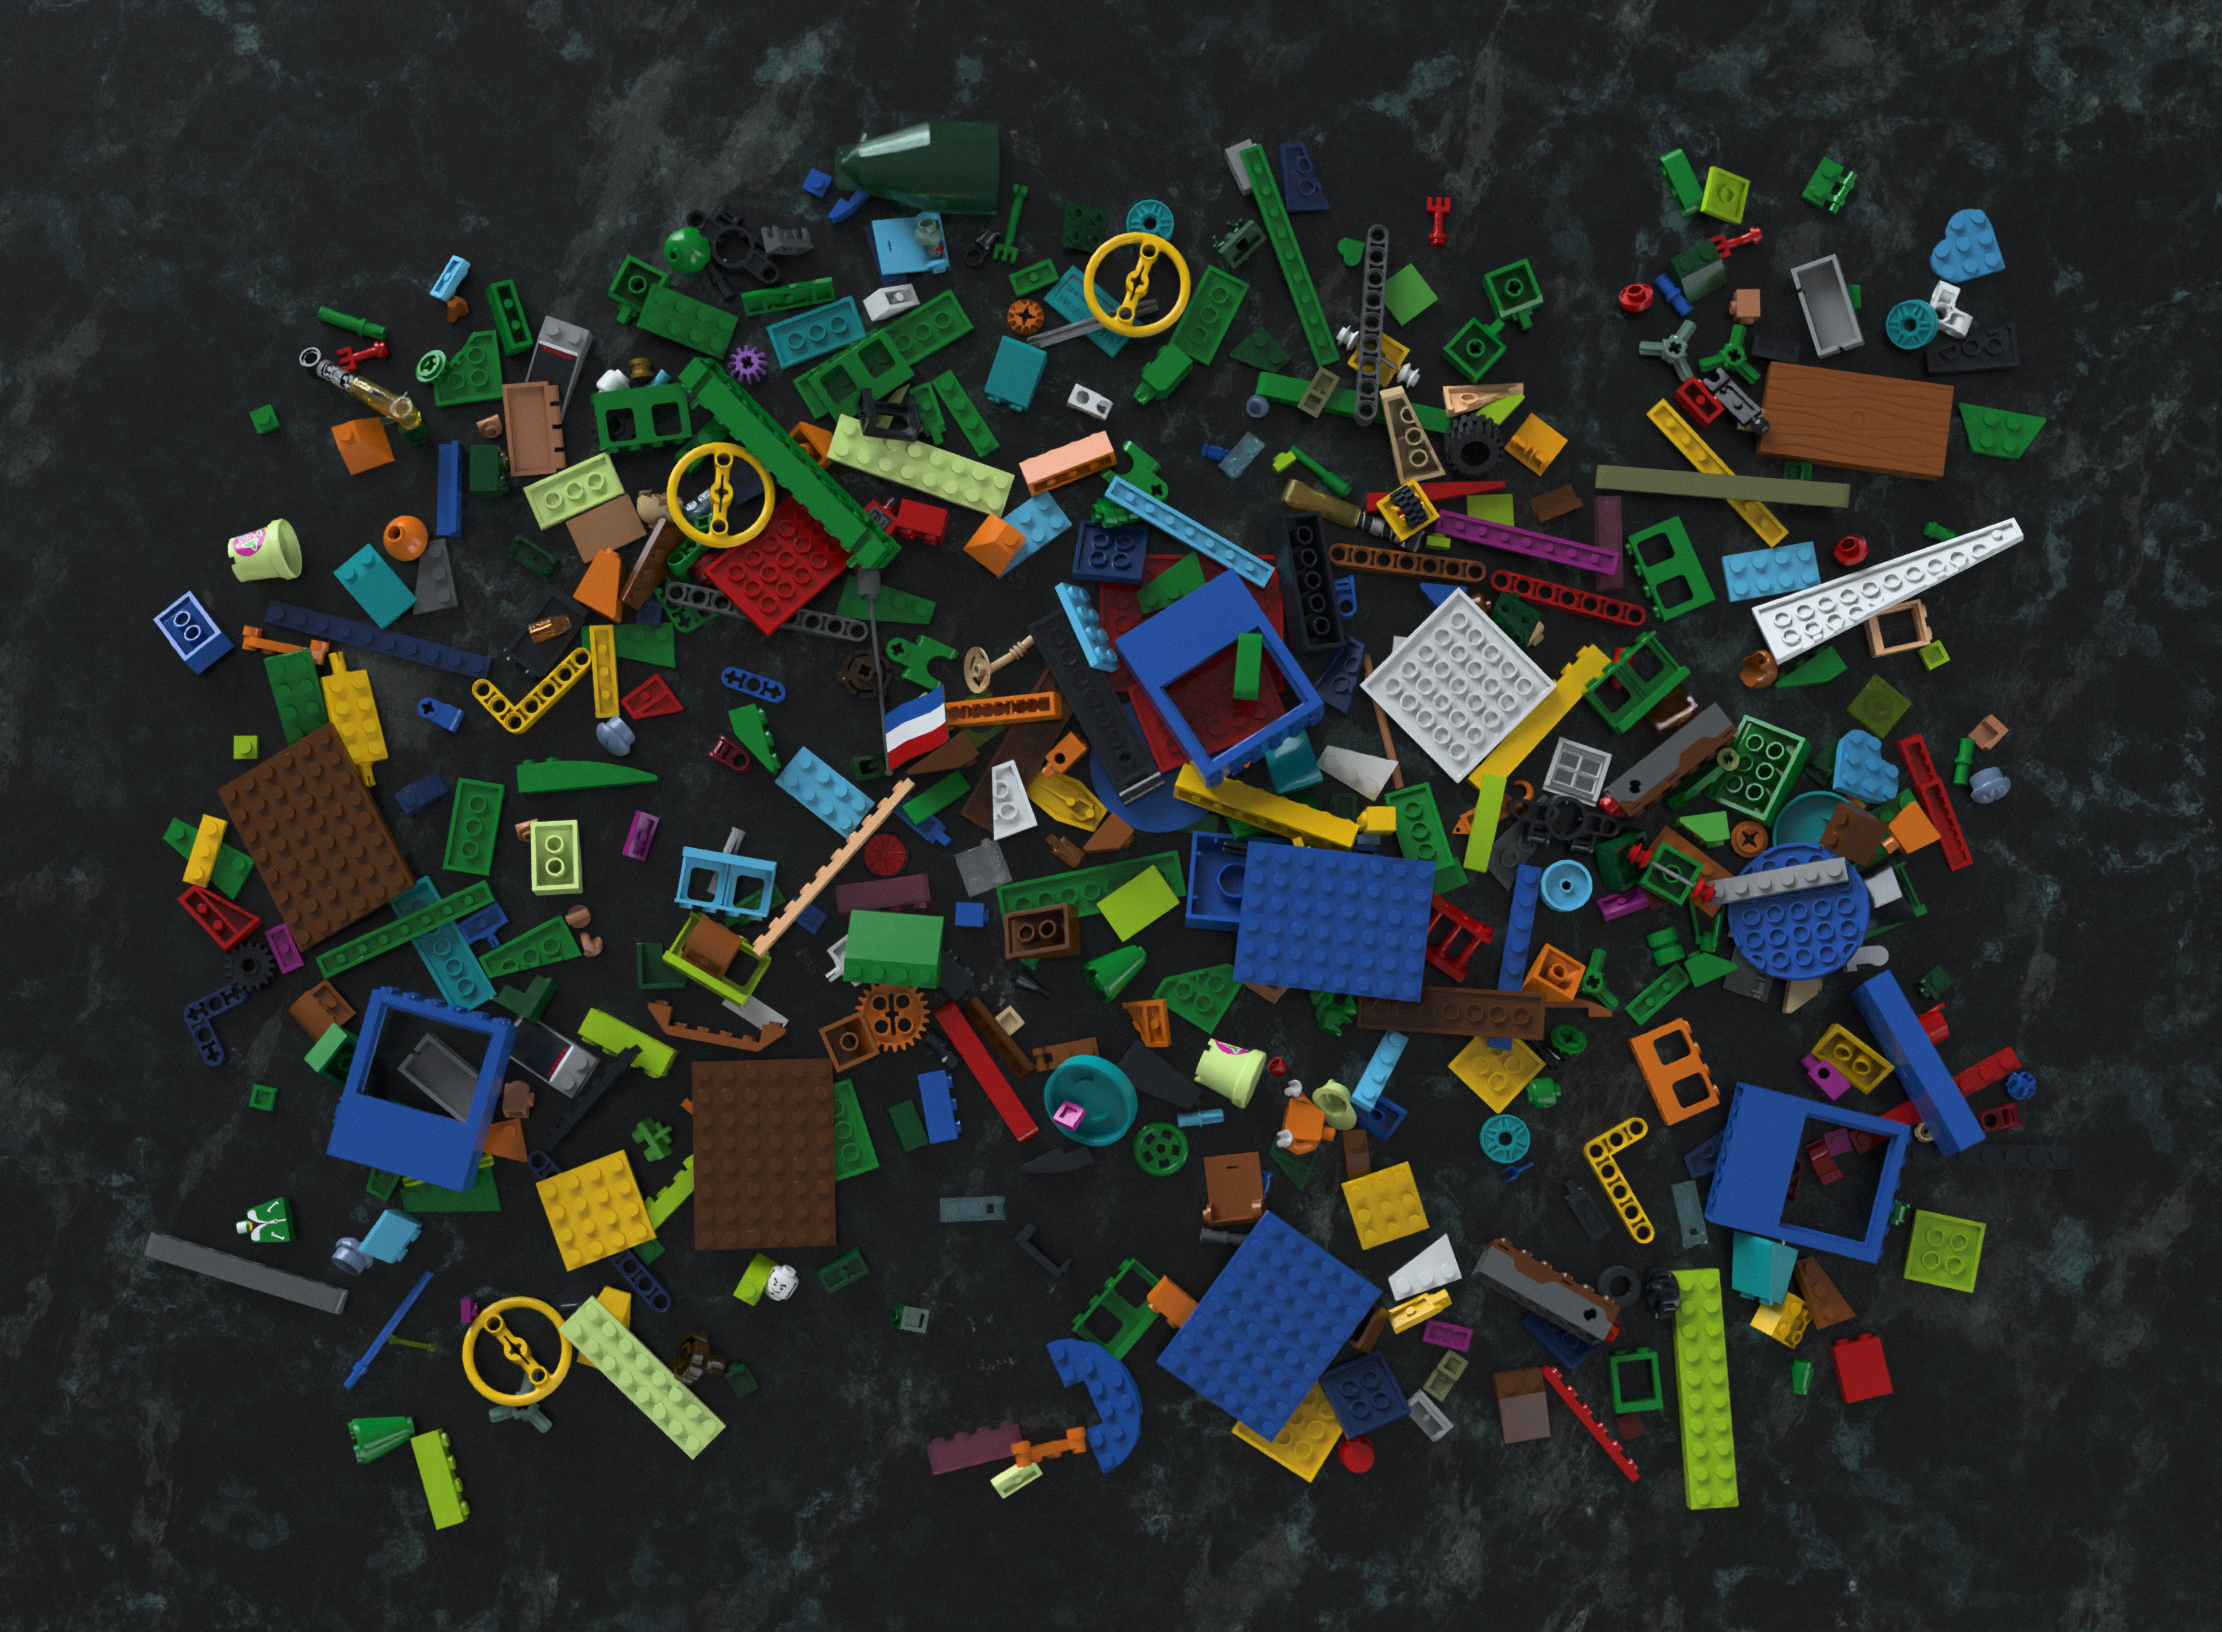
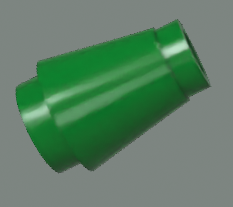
M1797 1358L1794 1359V1364H1791L1794 1393L1808 1394L1815 1369L1813 1361Z

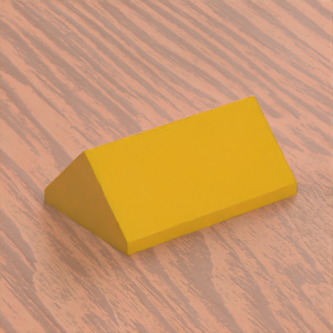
M1831 1024L1811 1051L1819 1060L1827 1059L1848 1082L1866 1095L1895 1067L1839 1024Z

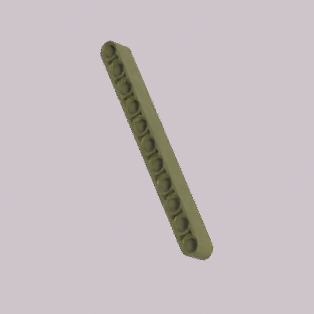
M1597 465L1595 483L1596 489L1835 508L1849 507L1851 486L1850 484L1609 465Z

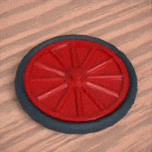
M891 831L874 833L863 844L861 850V861L865 870L870 875L879 879H892L900 875L906 869L910 858L909 848L905 840L900 835Z

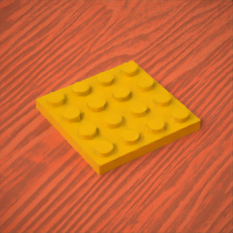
M625 1150L535 1183L567 1271L657 1238Z
M1317 1380L1272 1443L1239 1420H1237L1231 1432L1311 1483L1343 1430Z

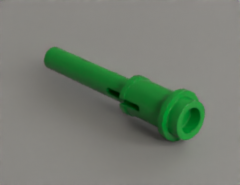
M1293 445L1288 451H1291L1297 460L1324 480L1322 483L1335 491L1339 498L1345 499L1353 489L1350 486L1351 483L1344 482L1332 471L1330 473L1296 446Z
M1935 521L1933 523L1928 522L1924 529V535L1927 536V539L1934 538L1945 542L1959 537V535L1955 534L1954 530L1939 526Z

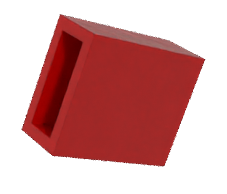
M1871 1332L1857 1335L1858 1339L1849 1341V1338L1835 1340V1345L1829 1346L1842 1400L1846 1403L1893 1392L1880 1337L1872 1336Z

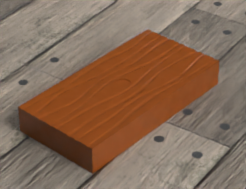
M1771 361L1766 367L1761 406L1763 409L1762 417L1768 420L1770 428L1766 434L1758 435L1755 456L1786 461H1804L1815 465L1938 481L1944 475L1954 386Z

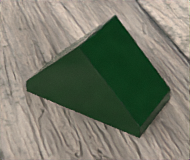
M885 752L851 759L855 777L859 784L887 776L885 774V771H887Z

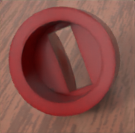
M1276 1057L1269 1063L1267 1070L1273 1076L1279 1078L1285 1076L1284 1072L1288 1071V1065L1281 1057Z

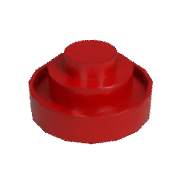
M1645 284L1630 285L1622 290L1619 295L1623 309L1634 312L1643 311L1654 300L1652 288Z
M1847 535L1836 542L1833 553L1840 564L1847 566L1855 565L1861 562L1868 554V545L1860 535Z

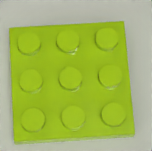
M1915 1209L1902 1278L1973 1293L1986 1224Z

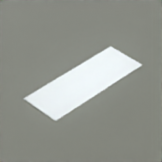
M752 995L743 1009L726 999L722 1003L761 1030L763 1024L769 1025V1021L783 1023L782 1028L788 1022V1019Z

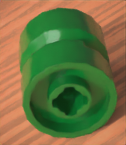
M1675 926L1646 936L1651 948L1656 949L1653 956L1657 967L1686 957L1682 944H1676L1678 933Z

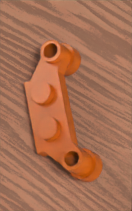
M244 625L243 635L245 636L242 649L256 651L258 647L262 648L261 653L276 655V651L290 653L307 649L306 647L262 639L263 629ZM311 640L310 648L315 664H324L325 654L329 651L330 643Z
M1085 1427L1067 1429L1068 1439L1052 1441L1030 1447L1029 1441L1011 1444L1017 1468L1031 1466V1463L1043 1461V1456H1047V1458L1059 1457L1062 1451L1072 1449V1453L1086 1451L1084 1437H1086Z

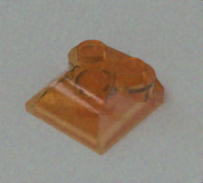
M1679 683L1645 715L1652 723L1653 729L1660 735H1665L1692 720L1699 711V706L1682 684Z

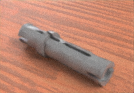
M732 827L723 853L737 855L746 832ZM713 870L714 875L706 892L715 895L719 874Z

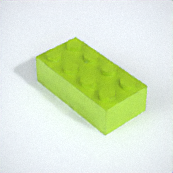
M595 1008L590 1009L578 1031L579 1034L583 1035L581 1040L593 1046H598V1044L604 1046L602 1051L611 1056L617 1057L625 1047L630 1049L638 1044L643 1049V1052L630 1066L638 1068L640 1065L645 1068L643 1072L653 1078L666 1077L679 1054V1051Z

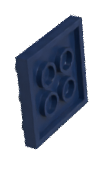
M1081 519L1072 578L1141 585L1149 526L1124 523L1122 526L1104 528L1100 523Z
M1380 1349L1327 1371L1318 1379L1348 1441L1403 1418L1412 1412Z

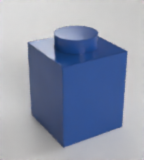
M956 902L955 926L984 928V923H988L989 909H985V904Z

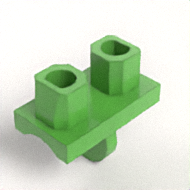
M651 1117L636 1125L638 1128L632 1133V1137L638 1144L645 1140L648 1142L650 1148L644 1151V1155L649 1162L656 1159L660 1160L674 1152L669 1145L672 1141L668 1135L672 1130L670 1125L664 1128L660 1121L655 1124Z

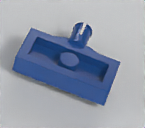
M496 901L459 923L457 927L468 945L486 938L492 950L501 946L494 933L510 921L499 902Z

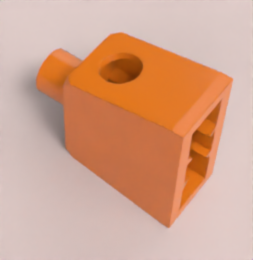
M1077 731L1070 732L1045 756L1049 762L1040 771L1049 780L1057 772L1064 774L1092 747ZM1061 754L1065 756L1063 763L1059 760Z
M1914 801L1909 803L1888 824L1889 828L1886 833L1889 835V838L1880 845L1887 855L1896 849H1899L1903 855H1906L1940 839L1941 836L1917 802Z

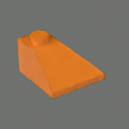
M380 417L352 420L332 427L338 449L351 475L395 461L384 426L380 424Z
M803 421L799 422L789 435L825 470L834 462L826 459L833 438L832 433Z
M990 514L963 550L997 577H1000L1027 543V537L1009 523Z
M1546 943L1528 971L1521 990L1523 992L1546 993V1002H1572L1586 966Z

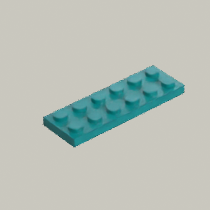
M428 875L416 881L418 885L398 897V901L391 905L398 919L442 900ZM455 920L411 939L449 1005H460L468 1008L467 1012H470L489 1001L491 995H498L470 945L467 944L458 929Z

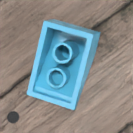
M401 1208L385 1210L358 1250L388 1263H394L397 1260L400 1262L408 1252L406 1247L409 1242H414L420 1235L421 1230L419 1228L422 1223Z

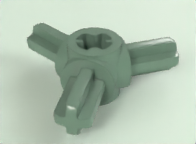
M1685 320L1676 335H1671L1669 339H1662V342L1642 341L1639 345V353L1641 355L1660 356V359L1667 361L1669 365L1673 364L1680 380L1686 382L1693 376V373L1685 359L1688 356L1685 350L1688 347L1687 341L1695 331L1696 325L1692 321ZM1670 347L1672 349L1677 348L1678 351L1676 352V354L1675 352L1669 351Z
M526 1372L521 1390L516 1392V1395L535 1391V1386L530 1381L529 1375ZM538 1374L535 1375V1382L538 1380ZM536 1402L528 1404L526 1411L524 1409L519 1411L520 1406L507 1405L489 1410V1416L493 1423L514 1417L515 1420L521 1418L524 1422L529 1420L541 1433H546L552 1426V1422L538 1410L540 1406Z

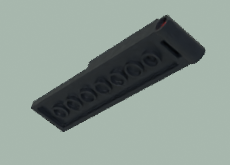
M1064 607L1028 626L1029 634L1124 806L1127 808L1167 786L1103 670L1090 667ZM1122 755L1129 756V761L1124 763L1120 758Z

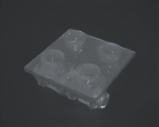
M989 838L983 839L981 841L982 845L954 855L969 897L1013 881L998 840L990 841Z

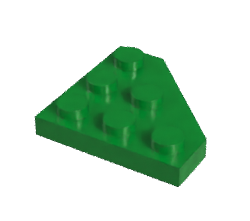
M496 330L472 333L462 350L458 351L447 365L446 372L441 375V379L437 378L433 383L437 408L503 399L502 385H504L498 333Z
M1227 963L1166 977L1160 983L1152 999H1166L1168 1009L1211 1035L1243 983L1233 981L1234 967Z

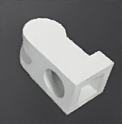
M1079 384L1074 386L1066 403V406L1078 409L1100 420H1106L1113 405L1110 400Z
M1878 945L1860 947L1856 954L1843 966V972L1857 971L1856 965L1859 964L1883 965L1888 960V951Z

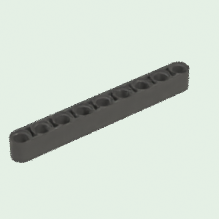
M1380 224L1374 225L1369 229L1365 244L1354 410L1356 423L1363 427L1373 423L1378 406L1389 237L1387 228ZM1379 235L1383 240L1375 241L1372 236ZM1376 256L1380 258L1381 262L1374 263L1370 258ZM1375 278L1379 280L1380 284L1373 285L1369 282V279ZM1375 300L1378 306L1372 307L1367 301ZM1374 322L1377 328L1370 329L1366 323ZM1370 343L1374 345L1376 349L1373 351H1369L1365 348L1364 345ZM1367 365L1371 366L1374 369V372L1367 373L1364 371L1363 367ZM1365 387L1370 388L1373 394L1366 395L1361 389ZM1364 409L1368 410L1371 413V416L1364 417L1361 415L1360 411Z
M680 582L670 583L666 588L668 601L675 606L750 621L744 614L738 611V608L721 591ZM676 588L683 591L682 597L673 599L671 597L672 590ZM698 593L706 596L702 604L693 602L694 596ZM720 598L728 600V606L724 609L716 607V602ZM802 608L795 613L797 618L793 623L785 622L779 627L854 644L864 643L868 637V628L864 622ZM815 617L819 620L816 628H809L806 625L809 618ZM831 623H840L842 626L841 630L838 633H832L829 630ZM861 627L864 630V635L860 638H855L851 634L852 629Z
M158 1232L150 1233L144 1252L145 1256L335 1314H342L349 1291Z

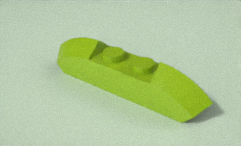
M693 1155L682 1162L688 1170L685 1172L682 1169L673 1178L675 1183L670 1188L665 1186L656 1195L657 1201L650 1196L645 1200L644 1203L654 1231L694 1192Z

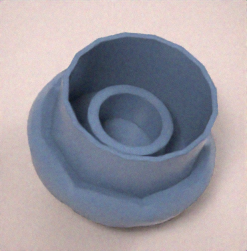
M614 715L606 724H598L596 729L598 740L608 751L618 756H625L630 752V745L635 740V736L618 716Z
M1998 767L1982 770L1969 779L1973 789L1971 798L1981 804L1998 800L2005 796L2011 787L2010 779L2008 777L2004 778Z
M345 1237L336 1242V1252L331 1260L340 1269L357 1276L360 1275L364 1268L368 1269L372 1266L373 1256L358 1250L362 1242L355 1238Z

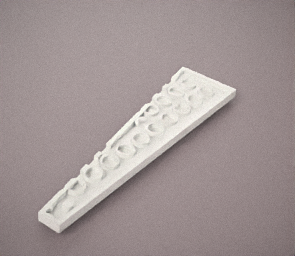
M2011 518L1753 607L1752 614L1777 665L2022 541L2023 533L2015 518Z

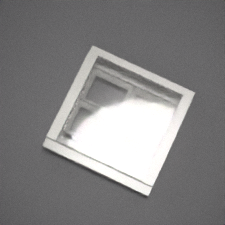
M1559 737L1542 790L1557 795L1571 796L1580 800L1583 804L1595 807L1612 754Z

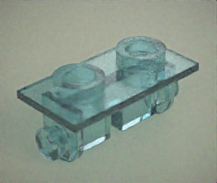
M1247 432L1220 463L1219 467L1226 472L1229 478L1237 479L1263 449L1265 444L1250 432Z
M710 487L697 497L701 501L699 505L692 500L682 508L683 516L693 527L697 517L713 514V506L709 500ZM719 492L718 495H719V498H720V504H719V510H720V509H721V504H722V498H723V496H722V494Z

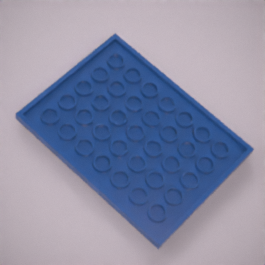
M1248 841L1233 981L1420 1002L1436 862Z
M1267 1209L1157 1359V1363L1272 1443L1382 1291Z

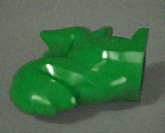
M1310 990L1309 999L1311 1004L1316 1006L1315 1017L1318 1022V1028L1340 1037L1342 1034L1340 1024L1342 1022L1350 1024L1352 1020L1348 1016H1355L1358 1013V1008L1352 999V995L1348 994L1342 1005L1334 1003V992Z

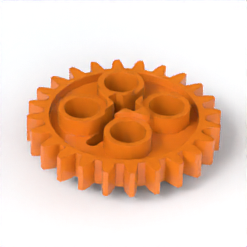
M871 983L872 991L863 990L867 996L866 998H858L863 1004L862 1006H855V1009L862 1011L877 1047L879 1048L881 1044H884V1051L887 1052L889 1046H892L893 1051L897 1052L898 1045H901L903 1050H906L907 1042L914 1046L913 1038L922 1039L918 1032L920 1030L927 1031L922 1025L923 1023L930 1022L929 1019L924 1018L925 1014L930 1013V1010L923 1007L929 1002L921 1001L924 992L916 994L915 992L918 987L909 988V986L879 984L877 987ZM890 994H893L894 1011L899 1012V1016L895 1017V1035H892L891 1018L886 1016L891 1011ZM902 995H906L910 1000L906 1008H900L897 1005V1000ZM878 997H883L886 1000V1007L883 1010H877L874 1007V1001ZM904 1018L911 1021V1028L906 1032L899 1029V1022ZM880 1020L888 1023V1030L882 1034L876 1030V1024Z

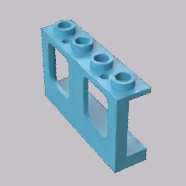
M684 846L682 854L684 858L678 892L674 902H680L679 907L693 909L694 905L703 906L702 911L716 913L717 909L726 910L725 915L739 917L740 913L749 914L748 919L762 921L763 917H768L778 862ZM698 867L718 872L719 876L713 902L688 898L687 893L693 868ZM740 875L764 880L759 910L734 906L733 900L736 883Z

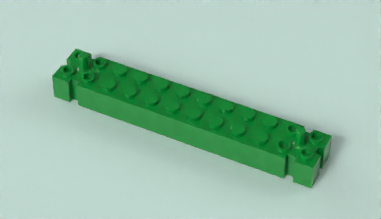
M702 357L693 358L678 376L683 382L682 386L686 391L691 394L696 393L688 403V406L693 410L699 405L705 409H710L715 414L713 416L714 419L721 425H726L730 429L729 434L737 441H741L746 446L745 450L753 457H757L762 462L761 466L769 473L772 472L777 477V482L785 489L788 488L793 493L792 497L799 504H804L809 509L808 513L815 520H820L825 525L824 529L833 537L836 536L841 541L840 545L849 553L854 552L846 561V565L852 569L857 563L865 569L885 568L902 547L890 535H887L883 528L732 377H729L713 358H706L705 360Z

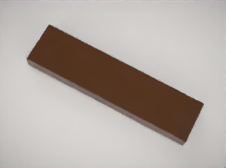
M977 996L972 998L962 1008L965 1015L1019 1080L1023 1079L1035 1068Z

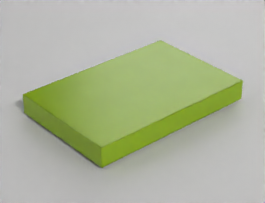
M1153 864L1096 905L1121 941L1124 942L1180 902Z

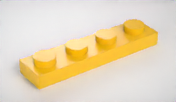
M614 624L590 625L596 718L613 717L614 715L619 717L620 704Z

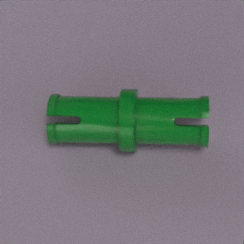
M1961 738L1958 758H1955L1957 766L1953 784L1966 787L1968 786L1970 768L1974 765L1972 757L1976 741L1969 738Z

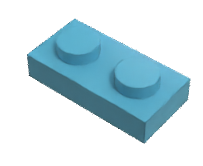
M453 255L430 294L436 299L447 303L454 296L460 281L467 275L471 264Z

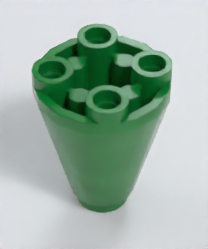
M405 1417L356 1418L348 1423L352 1441L357 1440L358 1443L354 1445L358 1464L363 1462V1465L408 1441L411 1436L416 1435L411 1417L406 1419Z

